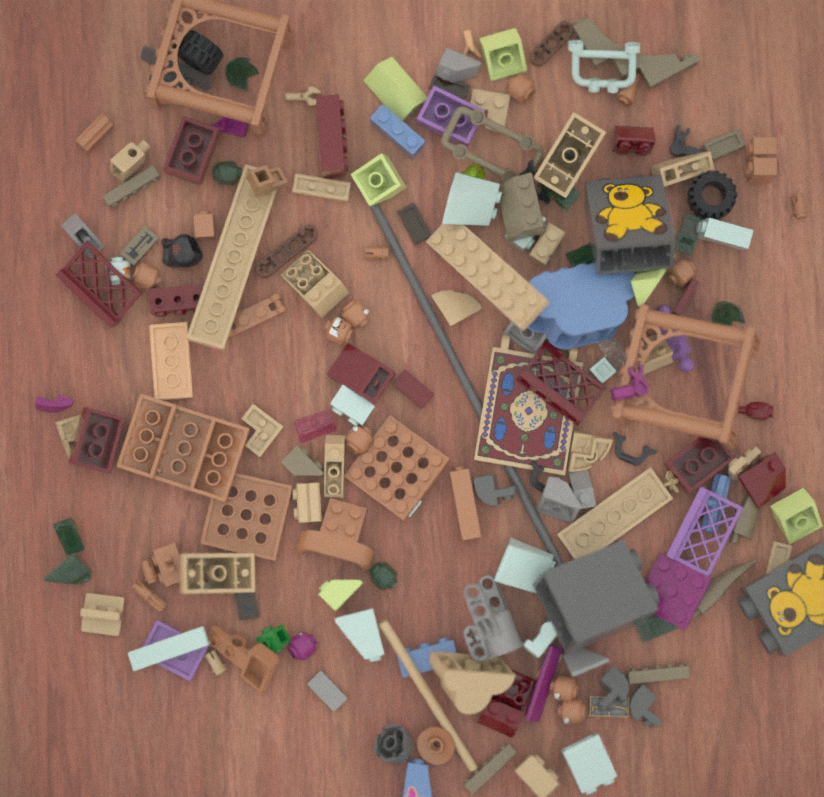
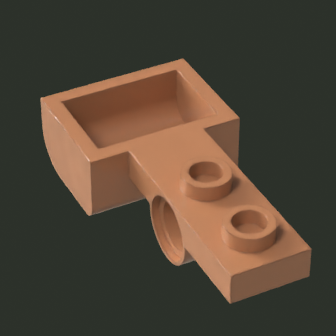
M216 624L212 626L207 636L209 644L242 669L240 677L261 694L266 691L279 661L278 656L262 643H258L250 650H247L244 637L240 635L230 636Z

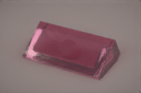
M330 409L294 421L301 443L337 431Z

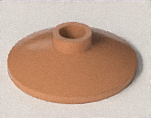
M429 727L419 735L417 749L420 756L426 762L441 765L452 758L455 751V743L450 733L445 729ZM435 741L440 742L441 746H437Z

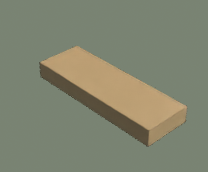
M295 173L292 193L348 202L351 183Z

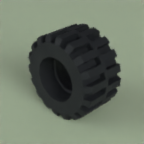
M190 30L186 34L178 51V57L182 61L207 75H212L224 57L223 52L216 44L194 30ZM176 44L172 46L173 49L177 47Z
M709 170L706 173H701L694 179L687 193L688 204L690 203L689 208L691 211L694 210L695 216L699 215L701 219L712 218L720 220L732 210L737 201V192L735 191L737 187L736 184H732L733 179L731 177L729 179L726 177V173L720 174V171L715 170V172H712V170ZM707 186L718 188L722 193V202L715 206L707 204L702 198L701 192L703 188Z

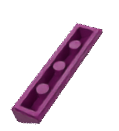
M549 644L525 715L527 721L538 722L541 718L550 690V684L554 678L562 653L561 647Z

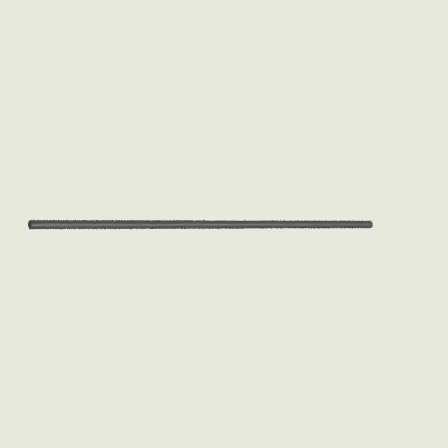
M379 203L370 206L479 420H481L483 405ZM503 465L513 486L517 485L519 492L517 494L547 552L554 555V566L557 567L564 564L515 467Z

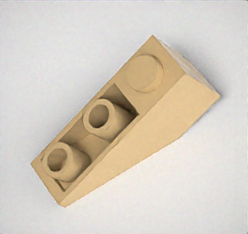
M326 435L324 497L343 498L345 436Z

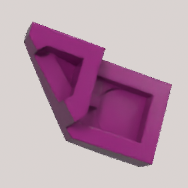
M58 395L56 402L37 396L35 407L36 410L56 413L71 407L74 400Z

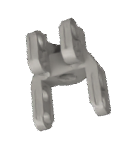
M491 574L483 576L479 584L471 583L464 589V596L475 622L465 628L464 638L471 656L476 661L494 658L523 646L500 585L497 581H494L495 576ZM486 578L492 580L493 587L491 589H488L484 586V580ZM470 587L477 588V597H472L470 595ZM494 596L500 600L498 607L491 604V598ZM478 605H481L485 608L486 612L484 616H481L476 612V608ZM473 630L474 635L471 636L469 632ZM477 647L485 654L483 657L477 655Z

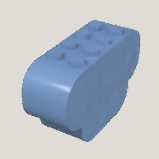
M594 262L588 265L582 263L570 269L564 267L557 272L550 273V271L541 273L539 276L531 279L529 284L550 303L527 328L537 333L545 332L548 341L553 346L564 350L611 339L625 321L628 314L627 305L635 296L631 283L635 273L625 272L596 275Z

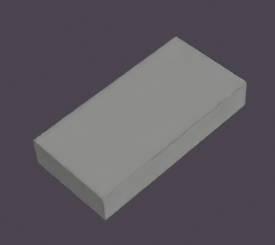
M322 671L307 683L333 712L348 699Z

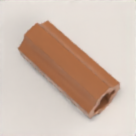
M101 113L75 141L85 151L89 152L114 124Z

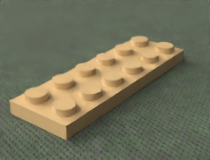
M650 467L563 529L557 536L575 560L605 548L671 501L673 497Z

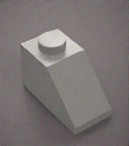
M446 48L439 62L436 76L452 83L477 77L482 62Z
M75 213L61 225L80 248L86 241H89L98 251L105 247ZM86 248L84 252L91 259L92 252Z
M588 471L568 473L571 490L580 504L579 510L596 507Z

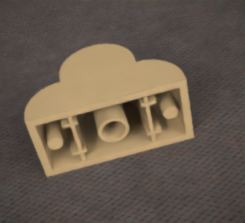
M573 112L535 174L534 179L567 198L591 162L607 132Z
M254 553L180 554V594L255 592Z
M434 651L430 653V666L441 679L442 689L456 708L464 714H475L483 710L488 705L491 696L506 691L512 685L515 674L499 656L476 661L471 654Z

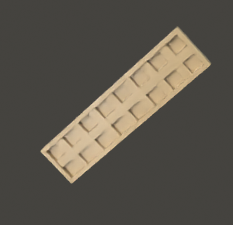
M442 223L426 241L522 331L550 303L465 225Z

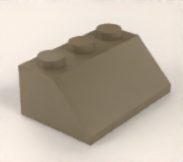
M532 173L512 177L500 185L499 192H502L500 205L508 241L511 242L546 233Z

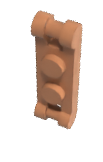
M280 293L236 313L234 319L236 328L230 330L228 339L288 311L281 302L282 297ZM274 303L276 309L271 311L269 305Z

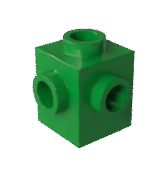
M283 624L275 628L268 626L261 630V635L256 637L258 643L264 644L275 654L283 651L282 647L290 643V638Z

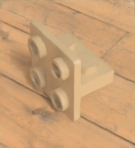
M652 335L648 339L650 341H655L657 339V335ZM643 340L644 347H642V349L646 350L648 348V343H646ZM665 340L658 344L649 354L644 365L643 375L673 362L671 357L673 351Z
M86 593L84 608H81L80 616H83L81 631L119 636L125 599L123 597Z

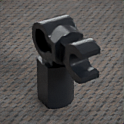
M680 125L676 127V137L673 138L669 148L672 156H689L706 152L689 145L685 147L686 141L684 138L689 135L690 128H687L686 133L681 134L679 132Z

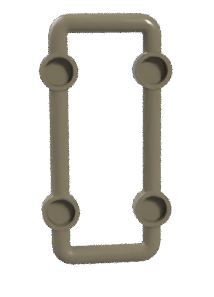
M464 106L455 110L441 138L442 146L451 151L455 158H465L499 175L504 183L517 176L514 170L510 168L502 169L468 152L465 145L461 143L453 144L448 141L462 114L468 116L473 124H483L518 142L519 147L523 150L532 149L537 153L533 159L534 168H538L544 156L543 147L535 143L530 135H519L488 119L483 111L479 109L471 110Z

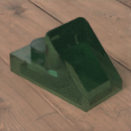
M73 518L53 524L67 556L85 550L84 543L77 529V523Z

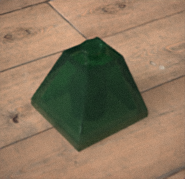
M73 554L43 579L47 582L76 585L82 583L84 585L92 579L90 575L94 572L79 554Z

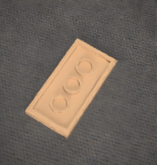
M188 322L149 325L154 398L163 401L193 398L189 340L186 339L189 331Z

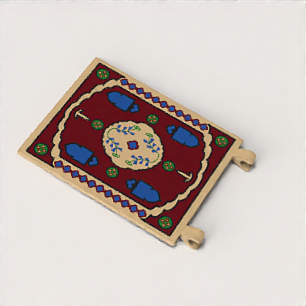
M503 335L500 348H492L474 460L533 470L532 460H535L538 465L544 466L543 472L565 476L573 422L516 380L535 354L508 350L510 336ZM578 348L569 349L568 359L582 369L583 363L576 361ZM542 356V361L552 360V357ZM553 363L543 364L545 374L554 373ZM556 363L558 372L568 371L565 363ZM532 365L529 371L534 375H540V365ZM572 374L573 384L580 383L581 375ZM568 375L559 376L560 386L570 385ZM555 376L545 377L548 386H557ZM574 387L575 397H578L579 387ZM571 388L561 389V394L564 398H572Z

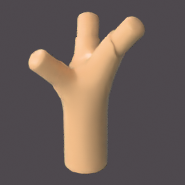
M471 30L464 31L466 48L463 55L466 56L469 50H471L476 56L481 58L482 55L478 52L473 42Z

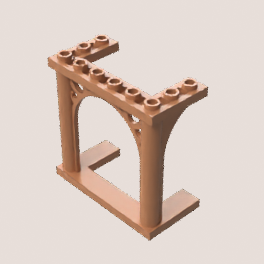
M171 0V3H173L172 9L168 10L166 14L167 26L162 29L160 39L163 40L155 53V57H157L156 64H152L150 70L152 78L145 87V94H147L146 96L152 108L160 111L163 104H176L251 124L254 136L262 138L267 122L265 108L282 48L287 49L292 33L289 16L282 14L281 18L215 0ZM195 11L198 12V15L204 14L203 17L198 19ZM188 12L193 17V21L191 24L185 23L188 16ZM218 20L276 35L256 107L202 93L185 81L178 66V51L183 38L191 29L201 23ZM179 23L184 27L182 32L177 31V29H180ZM173 44L177 45L175 49L172 48ZM169 61H173L172 68H167L169 66ZM175 72L177 77L174 81L168 83L164 81L167 73ZM179 82L183 84V88H180L178 86L177 88H174V86H176Z
M641 304L640 309H637L635 313V320L637 321L635 328L632 327L630 332V339L632 341L631 345L627 346L625 352L627 361L626 365H623L621 368L620 376H622L621 384L618 383L617 387L629 384L633 386V378L629 376L628 368L632 366L634 372H639L638 362H642L644 367L651 351L658 344L671 337L691 336L742 347L725 420L722 423L664 409L656 404L648 393L635 402L631 401L630 398L616 401V403L613 402L611 408L612 417L622 426L629 427L630 422H641L720 440V443L726 450L733 451L738 434L734 424L751 357H757L761 341L756 329L747 327V330L664 313L651 310L648 305ZM659 327L663 328V331L668 330L667 334L662 335V332L659 329ZM654 329L657 333V339L650 341L646 334L652 335ZM643 340L646 343H648V348L646 350L642 349V347H644ZM645 400L649 401V407H646L645 405H643V407H640V405H642L645 402Z

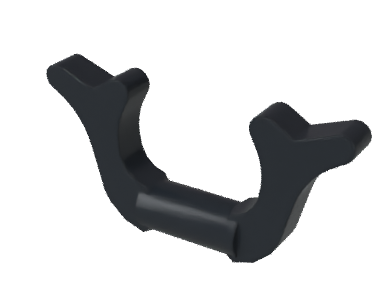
M530 160L527 168L519 175L528 173L535 175L538 170L534 168V161ZM546 189L537 193L539 200L546 204L551 202V199L546 195Z
M616 432L612 434L616 441V457L633 466L640 465L649 455L657 453V450L649 449L645 445L643 446L641 457H632L621 450V445L626 440V436H620Z
M532 460L533 471L530 476V485L543 493L545 485L539 482L536 477L544 471V466L538 465L535 460Z

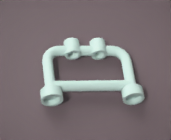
M580 40L568 42V50L572 51L573 80L579 86L588 87L589 92H599L600 87L607 88L609 93H617L619 88H627L635 81L636 53L640 52V43H625V51L583 50V41ZM579 57L629 59L628 78L624 81H619L618 79L600 80L598 78L583 79L579 75Z

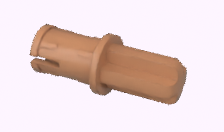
M140 579L137 581V584L135 583L131 589L144 599L143 602H148L158 612H162L166 608L167 604L154 593V590H150L143 584Z

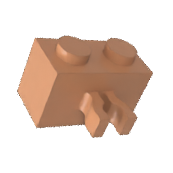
M177 543L153 550L152 560L155 567L159 566L161 573L158 574L161 584L170 587L180 583V551Z

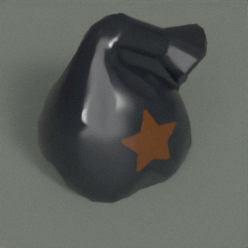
M180 234L174 239L165 238L161 240L164 248L163 263L168 267L190 268L197 265L203 258L198 242L193 236Z

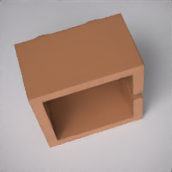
M753 137L750 143H748V147H745V158H748V165L745 166V177H748V182H772L777 176V158H771V155L777 154V137Z

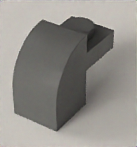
M496 474L474 478L478 497L488 505H500V497H502V500L513 499V495L519 493L517 485L498 488Z
M613 666L599 682V685L609 693L599 703L597 708L603 714L606 710L611 711L617 702L623 705L629 691L626 677Z
M642 684L638 686L630 697V714L636 721L643 716L644 719L642 721L650 728L653 725L658 728L662 721L648 710L657 696Z

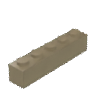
M154 165L103 195V198L110 208H114L119 205V202H124L129 199V196L139 193V190L142 188L146 189L149 187L150 183L159 181L160 175Z
M685 663L678 664L677 667H673V665H666V668L655 666L654 669L645 667L639 671L636 668L630 669V672H627L628 684L690 678L689 666H685Z
M503 744L500 747L501 750L491 756V760H486L480 770H475L473 772L474 775L464 781V786L471 794L477 791L517 753L509 744Z

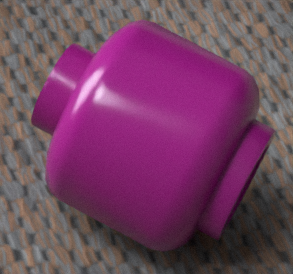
M300 632L290 639L287 649L295 660L304 661L316 652L315 644H317V640L312 634L308 635L305 632Z

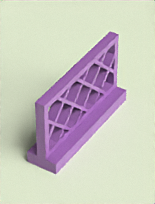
M700 487L666 556L710 577L744 507L704 487ZM710 496L718 499L720 507L709 510L707 502ZM721 501L727 503V505L722 506ZM729 506L737 508L735 516L727 519L723 508ZM721 509L724 520L714 523L711 512ZM708 514L711 525L701 528L699 518L702 515ZM725 522L728 530L726 534L718 536L715 525ZM713 527L716 537L705 541L702 530ZM699 531L703 542L692 545L690 536L692 533ZM717 540L719 548L717 552L710 554L706 543ZM704 544L707 555L697 558L693 547ZM691 548L694 559L689 561L681 559L680 556L683 550ZM706 557L709 558L711 565L708 571L700 568L698 560Z

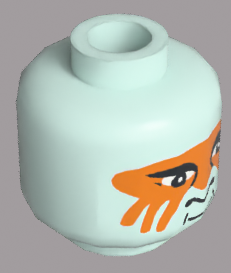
M123 257L111 258L112 265L130 280V263L124 261ZM110 275L112 285L120 284L119 277Z

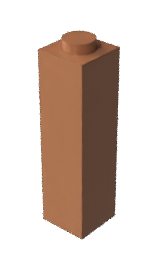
M464 466L455 467L449 474L461 539L466 541L481 538L469 469H464Z

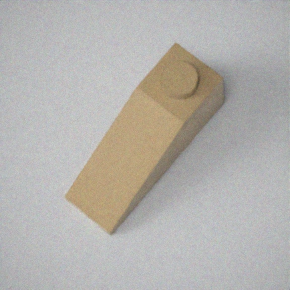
M711 151L670 159L650 166L652 176L662 175L664 187L700 175L703 172L715 170Z

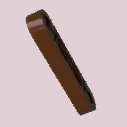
M310 224L303 226L261 259L256 265L257 274L262 278H268L317 239L318 231L316 227ZM307 229L309 231L313 230V237H306L304 241L307 243L303 244L302 240L299 237H297L301 235V237L303 238L306 235L305 231ZM296 240L300 243V247L297 250H291L289 243ZM277 252H282L285 255V259L282 262L274 260V255ZM271 258L273 264H275L276 267L273 268V266L271 265L268 267V273H261L260 266H267L268 264H270L268 259Z

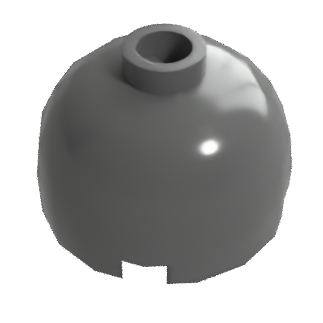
M397 724L385 726L382 729L384 731L375 738V754L380 760L388 764L397 765L405 762L410 758L414 749L413 737L408 730Z

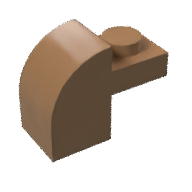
M267 165L250 170L246 177L255 196L268 195L269 191L283 187L288 182L280 166L268 169Z

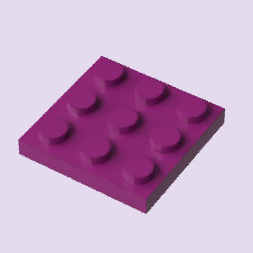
M662 553L659 554L645 580L646 584L650 583L655 587L659 595V604L657 605L659 610L654 615L686 631L712 582L711 578Z

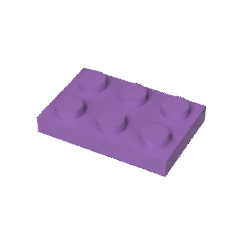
M157 620L143 647L182 634V632ZM209 646L156 664L191 681Z

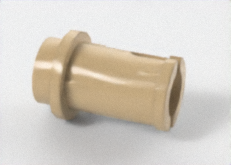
M216 650L205 655L213 670L212 673L218 676L226 671V664L222 663Z

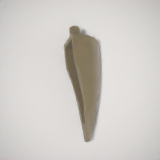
M747 492L740 503V506L744 508L731 532L732 535L729 542L737 544L739 537L751 540L755 530L759 508L757 509Z
M752 560L713 578L692 619L699 614L701 616L711 609L734 581L757 561Z

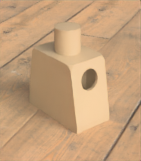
M144 140L137 146L130 142L110 160V172L122 183L128 181L145 163V153L150 149L149 144Z

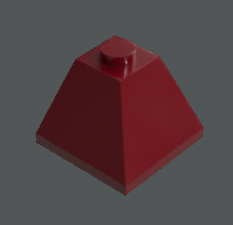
M776 452L763 456L737 476L757 509L786 488V468Z

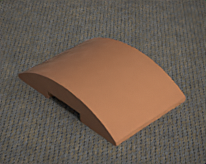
M140 393L116 467L226 502L250 428Z

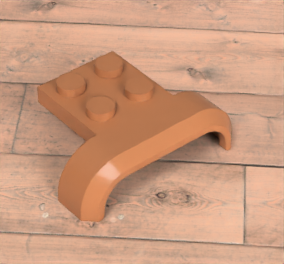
M330 498L320 532L314 530L302 531L296 545V550L299 554H302L304 551H312L348 561L360 566L362 572L370 570L374 552L369 547L358 543L367 508Z

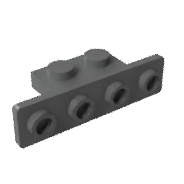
M144 46L142 48L141 60L149 64H156V50ZM169 61V66L167 68H172L173 61ZM178 62L181 75L189 85L193 84L205 91L210 89L211 77ZM175 72L167 73L164 81L167 83L174 81L177 74ZM181 82L174 86V88H177V86L183 88V84Z

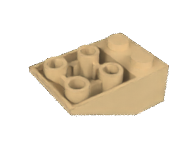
M309 250L281 274L282 278L321 318L350 293L344 284Z

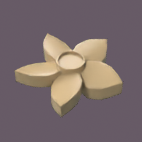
M670 470L667 471L666 477L663 478L664 486H668V491L674 490L676 493L679 492L675 485L678 483V479L674 478Z

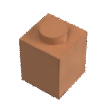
M200 211L198 215H193L195 239L197 241L216 239L213 214H209V211Z

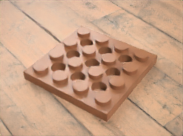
M389 415L373 436L372 444L363 454L358 456L344 477L405 522L451 459ZM393 437H397L399 439V443L396 446L391 447L389 445V440ZM407 448H412L414 450L413 455L409 458L405 457L404 451ZM382 452L387 453V459L384 462H379L377 459L378 455ZM422 459H427L429 461L428 466L424 469L420 468L419 462ZM396 463L402 465V470L399 473L392 471ZM375 468V475L367 477V469ZM411 474L417 475V481L414 484L407 482V478ZM383 479H390L391 483L388 488L381 487ZM398 490H405L406 494L403 499L396 498Z
M235 473L231 487H236L238 494L235 497L228 496L226 502L214 498L210 499L200 544L237 553H254L255 557L276 561L293 486ZM248 491H254L257 495L256 499L252 502L246 500V493ZM267 495L275 497V503L272 506H267L264 502ZM226 505L233 507V514L231 516L223 514L222 510ZM246 509L252 512V518L247 521L241 517V513ZM263 514H269L271 517V521L267 525H263L260 522V517ZM221 524H226L229 527V532L226 535H221L218 532ZM241 528H245L248 532L245 539L237 537V531ZM260 532L265 533L267 537L266 541L262 544L256 541V535Z

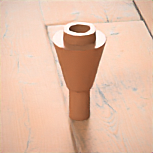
M636 73L633 84L623 88L616 95L618 103L622 106H631L633 104L637 84L642 77L640 74Z

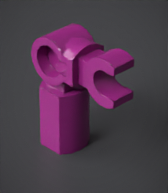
M642 364L638 365V373L633 371L632 366L628 368V374L633 378V386L629 384L611 388L610 393L613 401L633 398L634 395L642 397L648 393L649 385L642 376L644 373Z

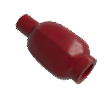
M751 402L746 406H739L738 414H746L750 419L767 420L769 417L773 418V406H769L766 402Z

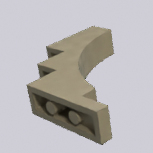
M590 17L587 19L581 18L574 23L573 34L577 40L583 41V50L625 51L624 48L618 46L602 34ZM636 53V72L642 76L644 84L648 91L698 65L700 58L697 53L693 56L688 54L681 58L680 62L676 54L653 56ZM587 58L593 69L611 61L621 80L628 77L629 59Z

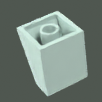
M455 173L442 223L489 225L491 218L495 219L498 208L494 206L495 202H500L502 192H499L500 184Z
M510 538L494 581L536 593L533 583L543 572L554 568V555Z
M373 609L335 618L336 624L364 659H370V662L382 659L381 655L385 653Z
M594 733L561 749L582 794L585 792L587 795L597 790V786L601 784L607 786L615 782L614 778L617 777V774L598 734Z

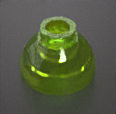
M475 163L469 165L465 171L461 172V174L485 180L483 167Z

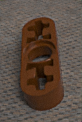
M568 21L560 22L533 49L530 61L534 66H543L570 39L573 34L572 24ZM561 27H568L569 34L564 33L559 39L558 35L561 33ZM549 39H554L557 42V46L553 49L548 48L546 42ZM544 48L546 52L542 55V61L540 59L536 61L535 54L539 55Z

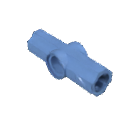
M715 474L710 491L728 499L726 497L731 477ZM710 496L707 502L709 510L720 507L718 499ZM721 501L722 506L727 505V503ZM721 509L711 512L714 523L720 522L722 516ZM708 514L704 515L701 528L711 525ZM719 524L715 525L716 531H718ZM713 527L703 529V531L714 533Z

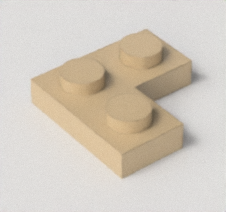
M473 89L470 103L487 111L488 119L505 127L510 95ZM485 126V130L497 132V131H495V130H493V129H491V128Z
M254 404L251 405L241 418L256 430L245 446L261 458L284 427Z
M757 447L753 450L748 449L739 459L735 458L728 465L730 467L728 475L733 482L738 479L737 476L753 465L761 457V451Z

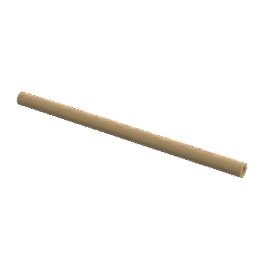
M388 620L382 621L379 624L380 628L438 722L452 736L455 749L469 772L478 768L477 764Z

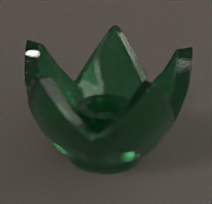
M237 57L227 63L225 76L231 87L234 85L240 89L248 90L247 78L259 74L255 66L250 63V58Z
M721 301L713 309L711 315L712 323L729 327L732 326L733 321L745 323L741 308L732 302Z

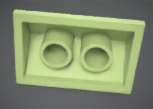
M393 57L378 63L363 80L383 105L402 121L420 108L427 99V96Z
M667 269L637 271L631 283L639 307L645 303Z

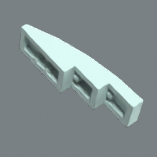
M203 626L128 652L133 671L210 644Z

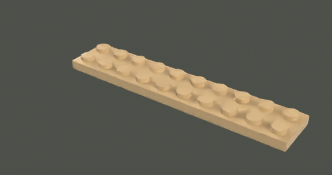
M246 164L186 337L189 341L224 351L278 188L271 190L268 195L255 196L246 177L249 171L256 169V167Z

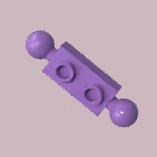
M661 305L657 308V311L672 314L671 308L667 305ZM659 327L662 335H666L668 330L663 331V328ZM675 336L666 339L665 341L673 351V355H671L673 360L680 358L679 368L681 371L691 372L694 368V361L687 357V354L692 353L686 336Z

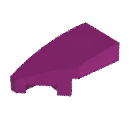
M222 116V119L210 125L219 128L221 133L246 138L249 123Z

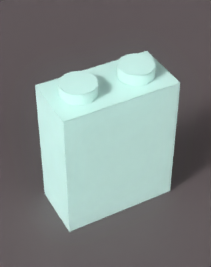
M706 218L698 222L696 233H698L697 238L744 250L749 248L753 230L716 219Z

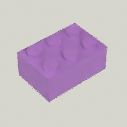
M433 86L417 117V124L442 136L457 108L464 106L471 110L479 109L484 113L485 110ZM462 114L449 140L461 143L468 149L479 125L473 124L468 116Z

